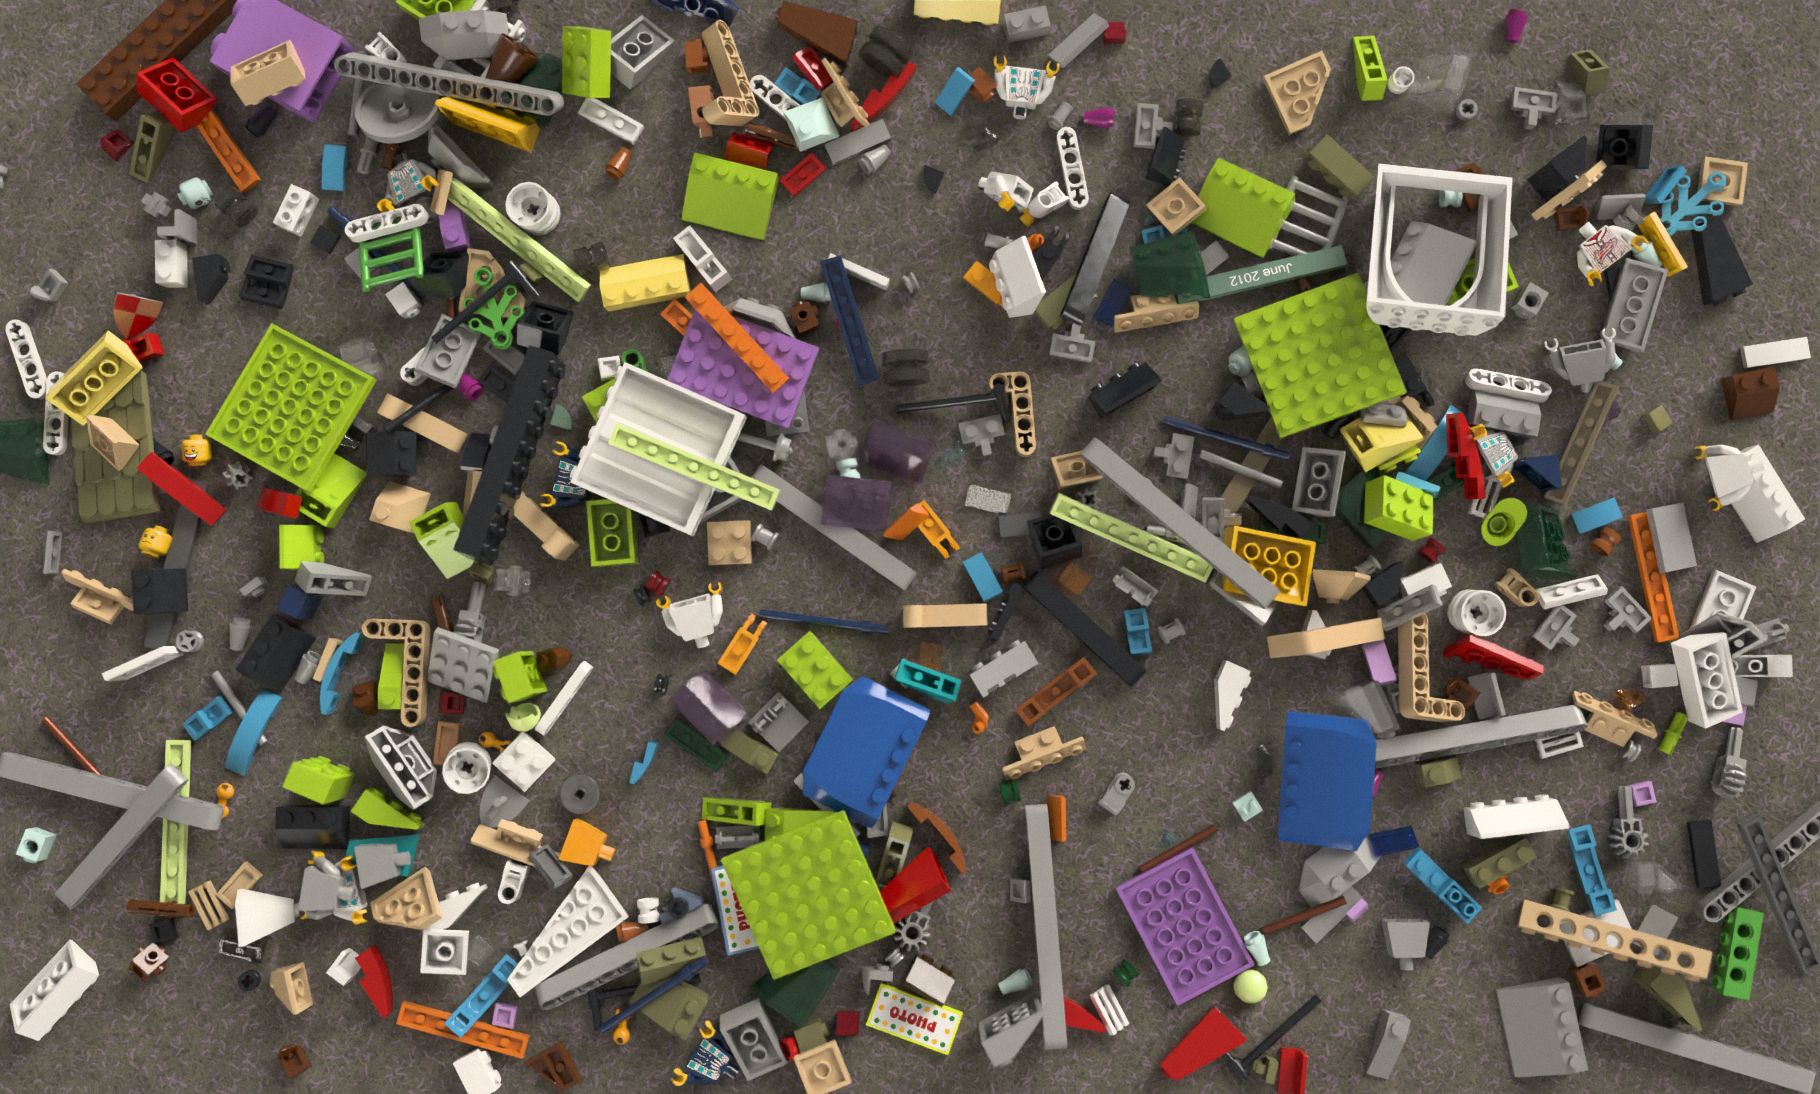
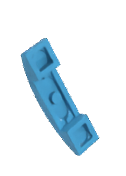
M1451 404L1448 406L1438 421V427L1432 432L1420 450L1421 452L1418 453V458L1410 462L1404 471L1405 474L1424 481L1429 478L1448 452L1446 414L1462 413Z
M355 632L347 638L336 650L326 668L320 690L321 713L324 715L333 714L341 694L333 690L348 654L359 653L365 638L362 632Z
M264 688L259 692L235 734L226 758L225 768L242 776L246 775L255 757L253 753L270 718L274 717L283 697Z
M1587 824L1568 829L1570 851L1577 876L1594 916L1617 911L1611 889L1606 887L1594 846L1597 845L1591 825Z
M506 954L444 1024L462 1038L510 984L507 979L518 963Z

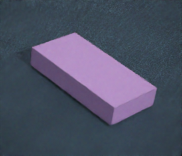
M1384 639L1362 644L1361 647L1373 685L1378 686L1396 682L1397 679Z

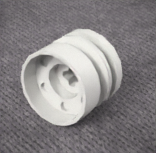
M520 183L512 188L508 194L505 204L507 214L514 223L527 233L536 236L545 235L554 230L559 223L561 214L559 204L552 195L537 183Z
M1466 589L1459 591L1452 597L1448 604L1447 614L1450 623L1456 630L1465 634L1488 636L1501 629L1506 619V608L1501 598L1491 591ZM1471 609L1475 611L1474 615L1470 613Z
M464 742L457 744L450 750L444 761L442 774L445 783L457 793L469 794L477 792L489 779L492 764L490 754L478 743ZM465 761L468 764L473 763L470 770L468 767L463 768Z

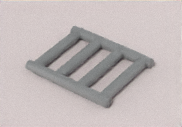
M1292 175L1288 182L1287 190L1294 192L1297 189L1338 207L1333 218L1296 202L1292 208L1295 212L1329 225L1330 228L1326 237L1287 221L1284 222L1281 229L1322 245L1321 250L1331 248L1349 199L1346 197H1336L1298 181L1299 178ZM1277 236L1269 247L1270 250L1275 248L1292 256L1307 253L1276 240Z

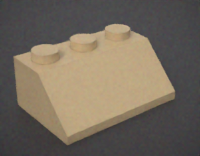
M291 40L231 66V85L245 106L259 104L265 97L270 95L276 96L282 93L285 88L289 86L296 87L305 80V70Z

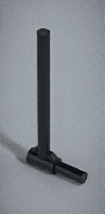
M512 260L504 266L505 275L440 329L431 339L438 344L510 282L520 283L534 300L541 294Z
M1003 384L995 385L991 393L896 405L897 413L993 401V404L1000 408L1003 422L1008 423L1011 421L1008 409L1009 402Z
M696 974L688 981L684 980V982L688 984L700 983V974ZM639 984L603 990L599 986L587 992L595 1031L599 1030V1026L603 1024L600 1007H602L604 999L632 995Z
M1315 994L1243 1060L1233 1057L1229 1052L1222 1055L1221 1057L1227 1062L1226 1065L1241 1082H1244L1250 1076L1249 1066L1314 1009L1321 1000Z

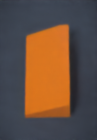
M917 503L883 532V536L895 540H903L929 514L920 503Z
M1063 795L1047 796L1050 840L1065 842L1066 798Z

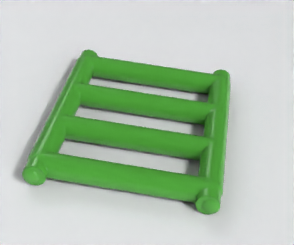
M402 217L395 218L392 224L399 223ZM381 222L375 223L372 226V230L378 229ZM420 226L411 228V231L370 242L368 240L359 242L362 291L369 292L371 287L414 276L417 278L424 276ZM412 240L413 249L369 260L368 251ZM414 258L413 268L370 278L369 269Z

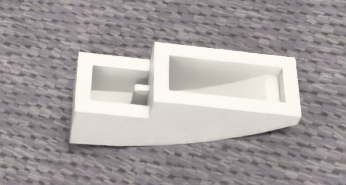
M688 226L673 238L715 292L732 280L725 268L691 226Z

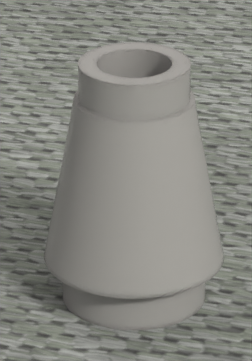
M882 145L863 154L862 158L859 159V164L867 174L874 173L891 156V152L886 145Z
M235 617L229 623L230 649L237 651L244 649L252 629V625H250L251 620Z
M313 651L303 654L294 679L301 684H306L315 674L322 656Z

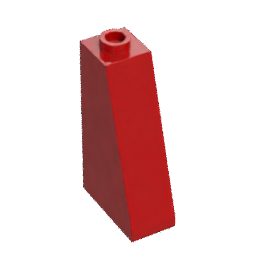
M928 847L880 891V894L894 924L949 893L951 888L938 856Z
M1212 1005L1159 1061L1162 1067L1160 1071L1169 1080L1173 1077L1178 1081L1242 1045L1248 1039Z

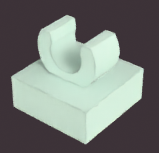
M1251 791L1232 802L1244 822L1263 811Z

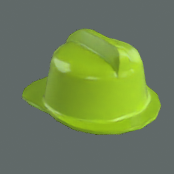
M1507 498L1497 503L1483 518L1481 526L1483 539L1493 546H1502L1508 543L1527 518L1525 504L1515 498Z

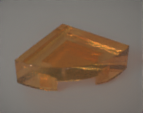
M1621 689L1614 693L1627 711L1647 700L1641 693H1635L1628 689Z

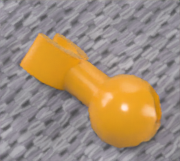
M489 731L483 732L479 736V744L483 748L495 747L500 749V752L504 750V745L512 742L511 740H505L504 742L498 740ZM484 736L486 740H481L480 737Z
M223 783L216 789V795L219 798L217 804L224 806L222 818L229 814L226 804L234 795V788L229 783Z
M621 1009L616 1010V1015L621 1012ZM630 1017L619 1023L618 1028L613 1032V1040L619 1045L627 1043L630 1038V1032L627 1029V1020ZM619 1038L623 1039V1043L618 1042Z

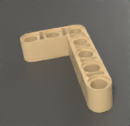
M718 20L702 32V38L723 96L704 106L702 113L710 124L743 126L759 115V109L730 29L725 22Z
M522 491L520 498L516 500L513 507L514 516L544 542L541 546L551 556L566 561L580 544L576 540L574 541L573 537L561 526H558V523L546 512H542L541 508L532 499L527 498L526 494Z
M1423 614L1399 625V709L1401 714L1409 719L1441 723L1463 719L1465 708L1461 702L1429 697L1427 615Z
M1373 618L1309 631L1267 636L1270 658L1312 654L1383 640L1385 635L1382 619Z
M368 619L362 625V632L366 637L405 639L401 721L407 727L420 726L425 722L427 713L430 626L422 620ZM374 623H376L379 627V630L376 634H374L371 629ZM395 624L400 626L398 635H395L393 632ZM418 624L422 627V633L419 636L414 632ZM416 646L421 649L419 657H415L413 654ZM414 668L420 671L417 679L412 676ZM414 689L417 690L419 694V697L416 701H414L411 697V692ZM412 711L416 712L418 716L415 723L410 719Z

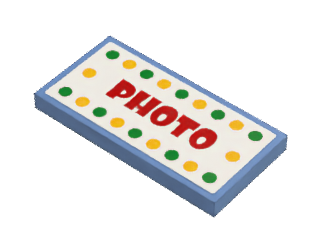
M724 867L710 868L727 956L758 949L757 941Z

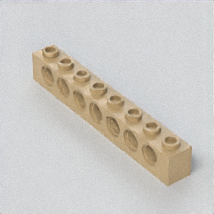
M1525 899L1522 901L1517 927L1522 928L1521 932L1530 935H1535V932L1544 934V938L1547 940L1558 942V939L1568 941L1567 945L1581 949V945L1590 947V952L1604 955L1605 952L1614 954V959L1628 962L1629 958L1636 960L1637 965L1651 969L1653 965L1660 967L1661 972L1675 975L1676 972L1685 974V979L1699 982L1700 979H1707L1712 956L1711 951ZM1538 916H1545L1548 919L1549 924L1546 928H1542L1537 924ZM1562 922L1570 924L1572 929L1570 934L1561 932L1560 924ZM1588 928L1594 932L1595 936L1592 941L1584 938V929ZM1608 935H1613L1617 938L1618 944L1615 948L1607 944L1606 938ZM1631 942L1639 943L1641 946L1639 954H1634L1630 950ZM1656 948L1661 949L1665 954L1662 961L1654 957L1653 952ZM1679 955H1684L1688 959V966L1686 968L1678 964L1677 959Z

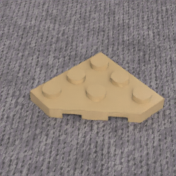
M1323 51L1263 77V81L1289 136L1308 128L1311 124L1315 109L1331 71Z
M1602 160L1579 176L1578 180L1556 194L1531 215L1536 221L1541 217L1545 219L1556 212L1554 208L1560 203L1562 206L1566 205L1575 196L1585 191L1604 174L1601 171L1607 167Z
M467 248L469 263L466 287L461 291L458 309L460 313L465 309L463 307L464 299L471 297L476 300L484 293L482 286L474 279V273L477 269L487 268L493 274L491 286L505 275L503 268L489 251ZM483 275L482 281H487L488 275ZM512 282L508 284L516 287V285ZM505 287L495 295L497 306L504 295ZM514 289L508 291L509 296L515 293ZM520 291L518 297L511 300L502 318L508 319L511 315L510 309L516 305L520 306L525 312L527 300ZM469 301V302L467 303V307H468L473 301ZM486 302V303L483 305V307H485V308L488 309V305H487V302ZM520 309L514 311V316L520 315Z
M426 867L370 902L373 918L379 923L425 930L442 918L431 872Z

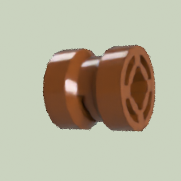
M1604 526L1599 531L1598 538H1594L1590 542V546L1599 554L1608 557L1612 552V547L1618 545L1622 538L1617 532Z

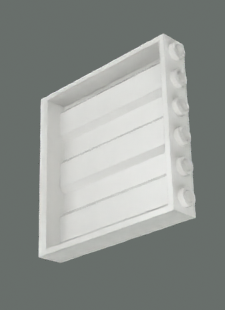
M624 362L623 367L620 366L616 372L615 378L617 380L614 387L610 386L606 398L608 400L605 406H601L597 414L599 420L596 426H592L589 431L588 438L590 440L587 446H583L580 451V462L571 471V483L694 537L715 487L608 444L615 425L618 423L725 467L747 417L740 412Z

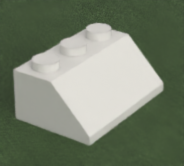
M1023 236L995 251L989 263L990 271L996 279V288L1002 296L1003 308L1007 310L1009 318L1033 314L1046 293L1026 236Z

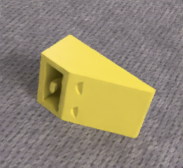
M1408 416L1406 427L1362 422L1361 418H1358L1340 428L1345 444L1365 472L1424 440Z

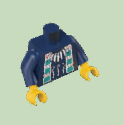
M557 441L555 443L560 444L562 448L559 452L552 451L557 455L564 456L559 458L551 493L540 495L542 497L545 496L548 502L547 504L541 503L540 506L549 507L552 505L553 507L568 509L582 504L584 500H589L591 491L571 483L572 478H570L573 467L575 465L578 466L580 462V452Z
M710 1021L705 1022L708 1027L706 1030L699 1029L703 1037L683 1069L686 1072L683 1073L679 1068L674 1070L679 1075L676 1079L671 1078L675 1085L680 1086L684 1083L694 1085L717 1083L722 1074L732 1080L738 1074L740 1068L730 1063L733 1056L730 1047L720 1029L713 1027Z

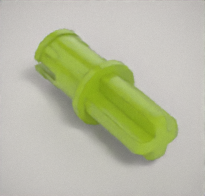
M1680 712L1675 713L1668 730L1665 729L1666 733L1658 750L1672 756L1679 738L1682 739L1680 735L1688 720L1687 715Z

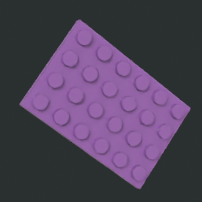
M695 309L667 381L724 406L789 429L820 350L819 347L731 315L790 379L773 394Z
M1193 847L1115 887L1177 1006L1254 966L1246 947Z

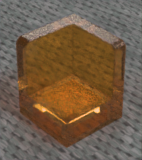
M1069 563L1056 581L1079 595L1092 578L1073 563Z
M922 642L919 665L940 671L943 646L941 644Z

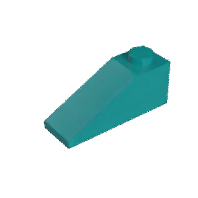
M900 659L894 679L929 698L946 704L956 701L962 681L904 659Z

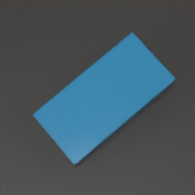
M956 68L934 103L950 116L953 115L975 80L961 68Z
M1683 166L1667 167L1645 194L1644 202L1646 204H1661L1687 170Z

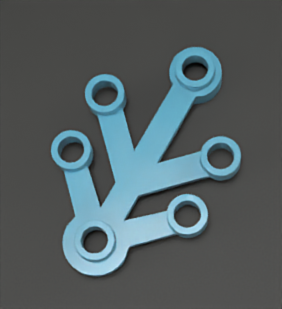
M1721 172L1712 173L1707 179V184L1688 200L1690 178L1687 175H1683L1676 184L1679 189L1678 210L1671 216V203L1674 200V195L1670 191L1668 196L1671 198L1663 200L1661 203L1662 218H1660V221L1663 225H1671L1666 229L1670 237L1680 230H1704L1707 227V220L1703 216H1698L1693 221L1680 220L1685 216L1705 214L1718 216L1722 214L1724 204L1721 201H1713L1710 205H1697L1712 191L1724 189L1726 186V176ZM1714 178H1721L1719 182L1713 181ZM1686 180L1687 184L1681 185L1679 182ZM1714 206L1721 207V209L1718 211H1715L1712 208ZM1702 221L1704 222V224L1702 226H1697L1696 222Z

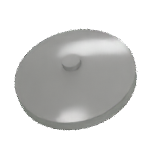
M374 82L358 98L355 106L356 121L362 132L375 141L382 143L406 142L422 135L435 124L441 113L435 102L441 99V96L439 94Z

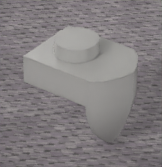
M48 269L39 285L31 288L30 294L43 301L56 302L59 300L68 282L55 269Z
M876 964V967H863L862 981L866 994L869 995L871 979L892 981L893 968H889L887 964Z

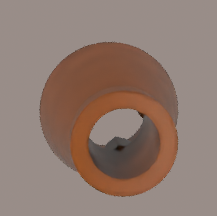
M621 147L605 164V173L615 180L624 177L632 152L625 147Z
M621 922V925L616 926L619 943L627 942L649 930L647 923Z

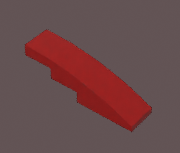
M909 61L899 79L891 75L880 93L874 89L871 90L862 105V108L868 114L866 118L868 123L886 110L904 91L916 74L917 65ZM856 118L851 123V131L864 127Z
M1463 413L1446 414L1448 457H1455L1456 478H1464L1465 499H1486L1479 453Z
M150 452L137 467L140 472L211 526L227 511L225 507L200 486L190 481L175 467H171L154 452Z

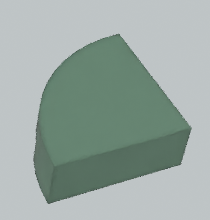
M556 404L550 424L572 431L573 421L569 412L561 405Z

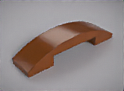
M1083 657L1030 696L1015 710L1029 727L1069 694L1096 676L1097 673L1085 657Z
M909 802L907 807L920 823L928 818L951 845L954 851L949 854V858L961 873L964 874L966 872L964 856L957 839L949 827L932 811L919 804Z

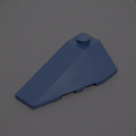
M649 0L667 11L673 12L674 9L684 11L686 16L692 17L695 14L703 16L706 21L714 23L721 20L729 27L739 10V7L731 0Z

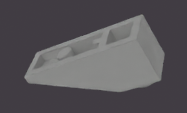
M306 561L300 562L295 578L296 583L305 593L366 596L372 580V576L321 562Z
M1382 1009L1366 1074L1388 1080L1408 1034L1411 1020L1406 1016Z

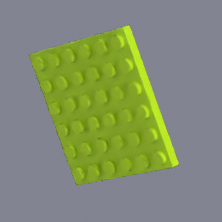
M1359 273L1235 317L1233 320L1266 405L1270 407L1268 410L1280 439L1401 396L1407 392L1380 325L1375 324L1368 315L1366 307L1367 293Z
M271 323L205 435L311 493L377 379Z
M844 810L721 859L773 980L896 932Z

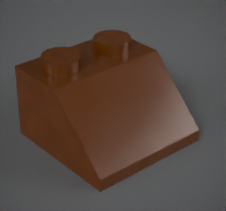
M1775 367L1735 374L1721 379L1730 420L1774 412L1780 389Z

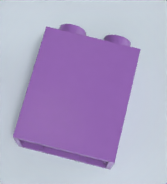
M237 0L232 10L234 20L226 34H218L212 42L210 62L224 74L231 77V66L291 40L305 70V80L296 87L289 86L282 93L276 96L270 95L267 98L315 123L342 77L334 67L335 59L350 52L356 53V50L343 36L277 0Z

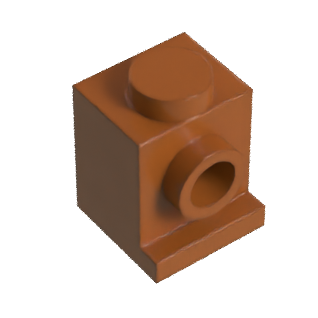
M692 39L690 42H685V58L688 73H710L707 63L709 56L707 49L703 47V40Z
M979 66L969 75L975 80L969 92L976 100L979 98L982 103H988L995 96L996 84Z
M1590 961L1579 967L1573 966L1568 968L1580 994L1593 998L1599 996L1601 991L1607 989L1597 964Z

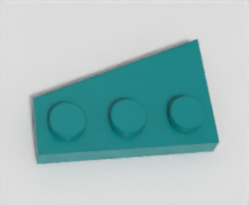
M420 834L350 840L345 858L353 855L351 863L356 865L354 847L361 844H396L398 853L406 851L410 853L411 863L400 866V875L408 877L410 876Z

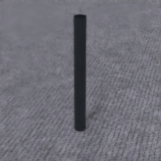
M444 384L383 426V430L387 434L391 433L454 388Z

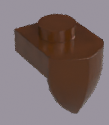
M1584 206L1556 209L1554 214L1557 232L1583 227L1589 219L1590 212Z
M554 647L536 652L541 673L565 667L573 656L569 650L562 647Z
M1462 679L1451 680L1445 686V695L1451 700L1461 702L1465 710L1470 709L1481 693Z
M371 680L353 686V705L363 714L375 716L379 710L376 683Z
M290 1044L283 1046L279 1050L278 1059L289 1079L296 1078L312 1066L302 1046Z

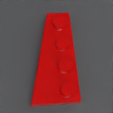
M1472 634L1443 650V657L1451 658L1454 655L1461 657V662L1470 664L1471 661L1482 663V668L1489 670L1500 668L1504 674L1528 681L1543 674L1544 666L1536 663L1534 660L1524 658L1513 651L1506 650L1495 643H1490Z

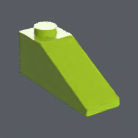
M1375 36L1353 37L1356 80L1361 101L1382 100L1388 79Z
M386 643L378 685V709H401L404 644Z
M703 797L702 819L752 826L765 825V809H770L772 802Z

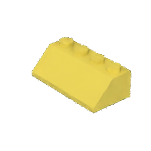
M915 0L914 15H918L921 18L937 17L945 21L956 19L965 23L976 21L982 22L985 25L998 24L1001 0Z
M684 254L600 269V290L604 308L609 312L687 296L691 289Z
M107 331L49 389L45 399L84 426L87 423L86 417L95 415L142 369V365L127 344L110 331Z

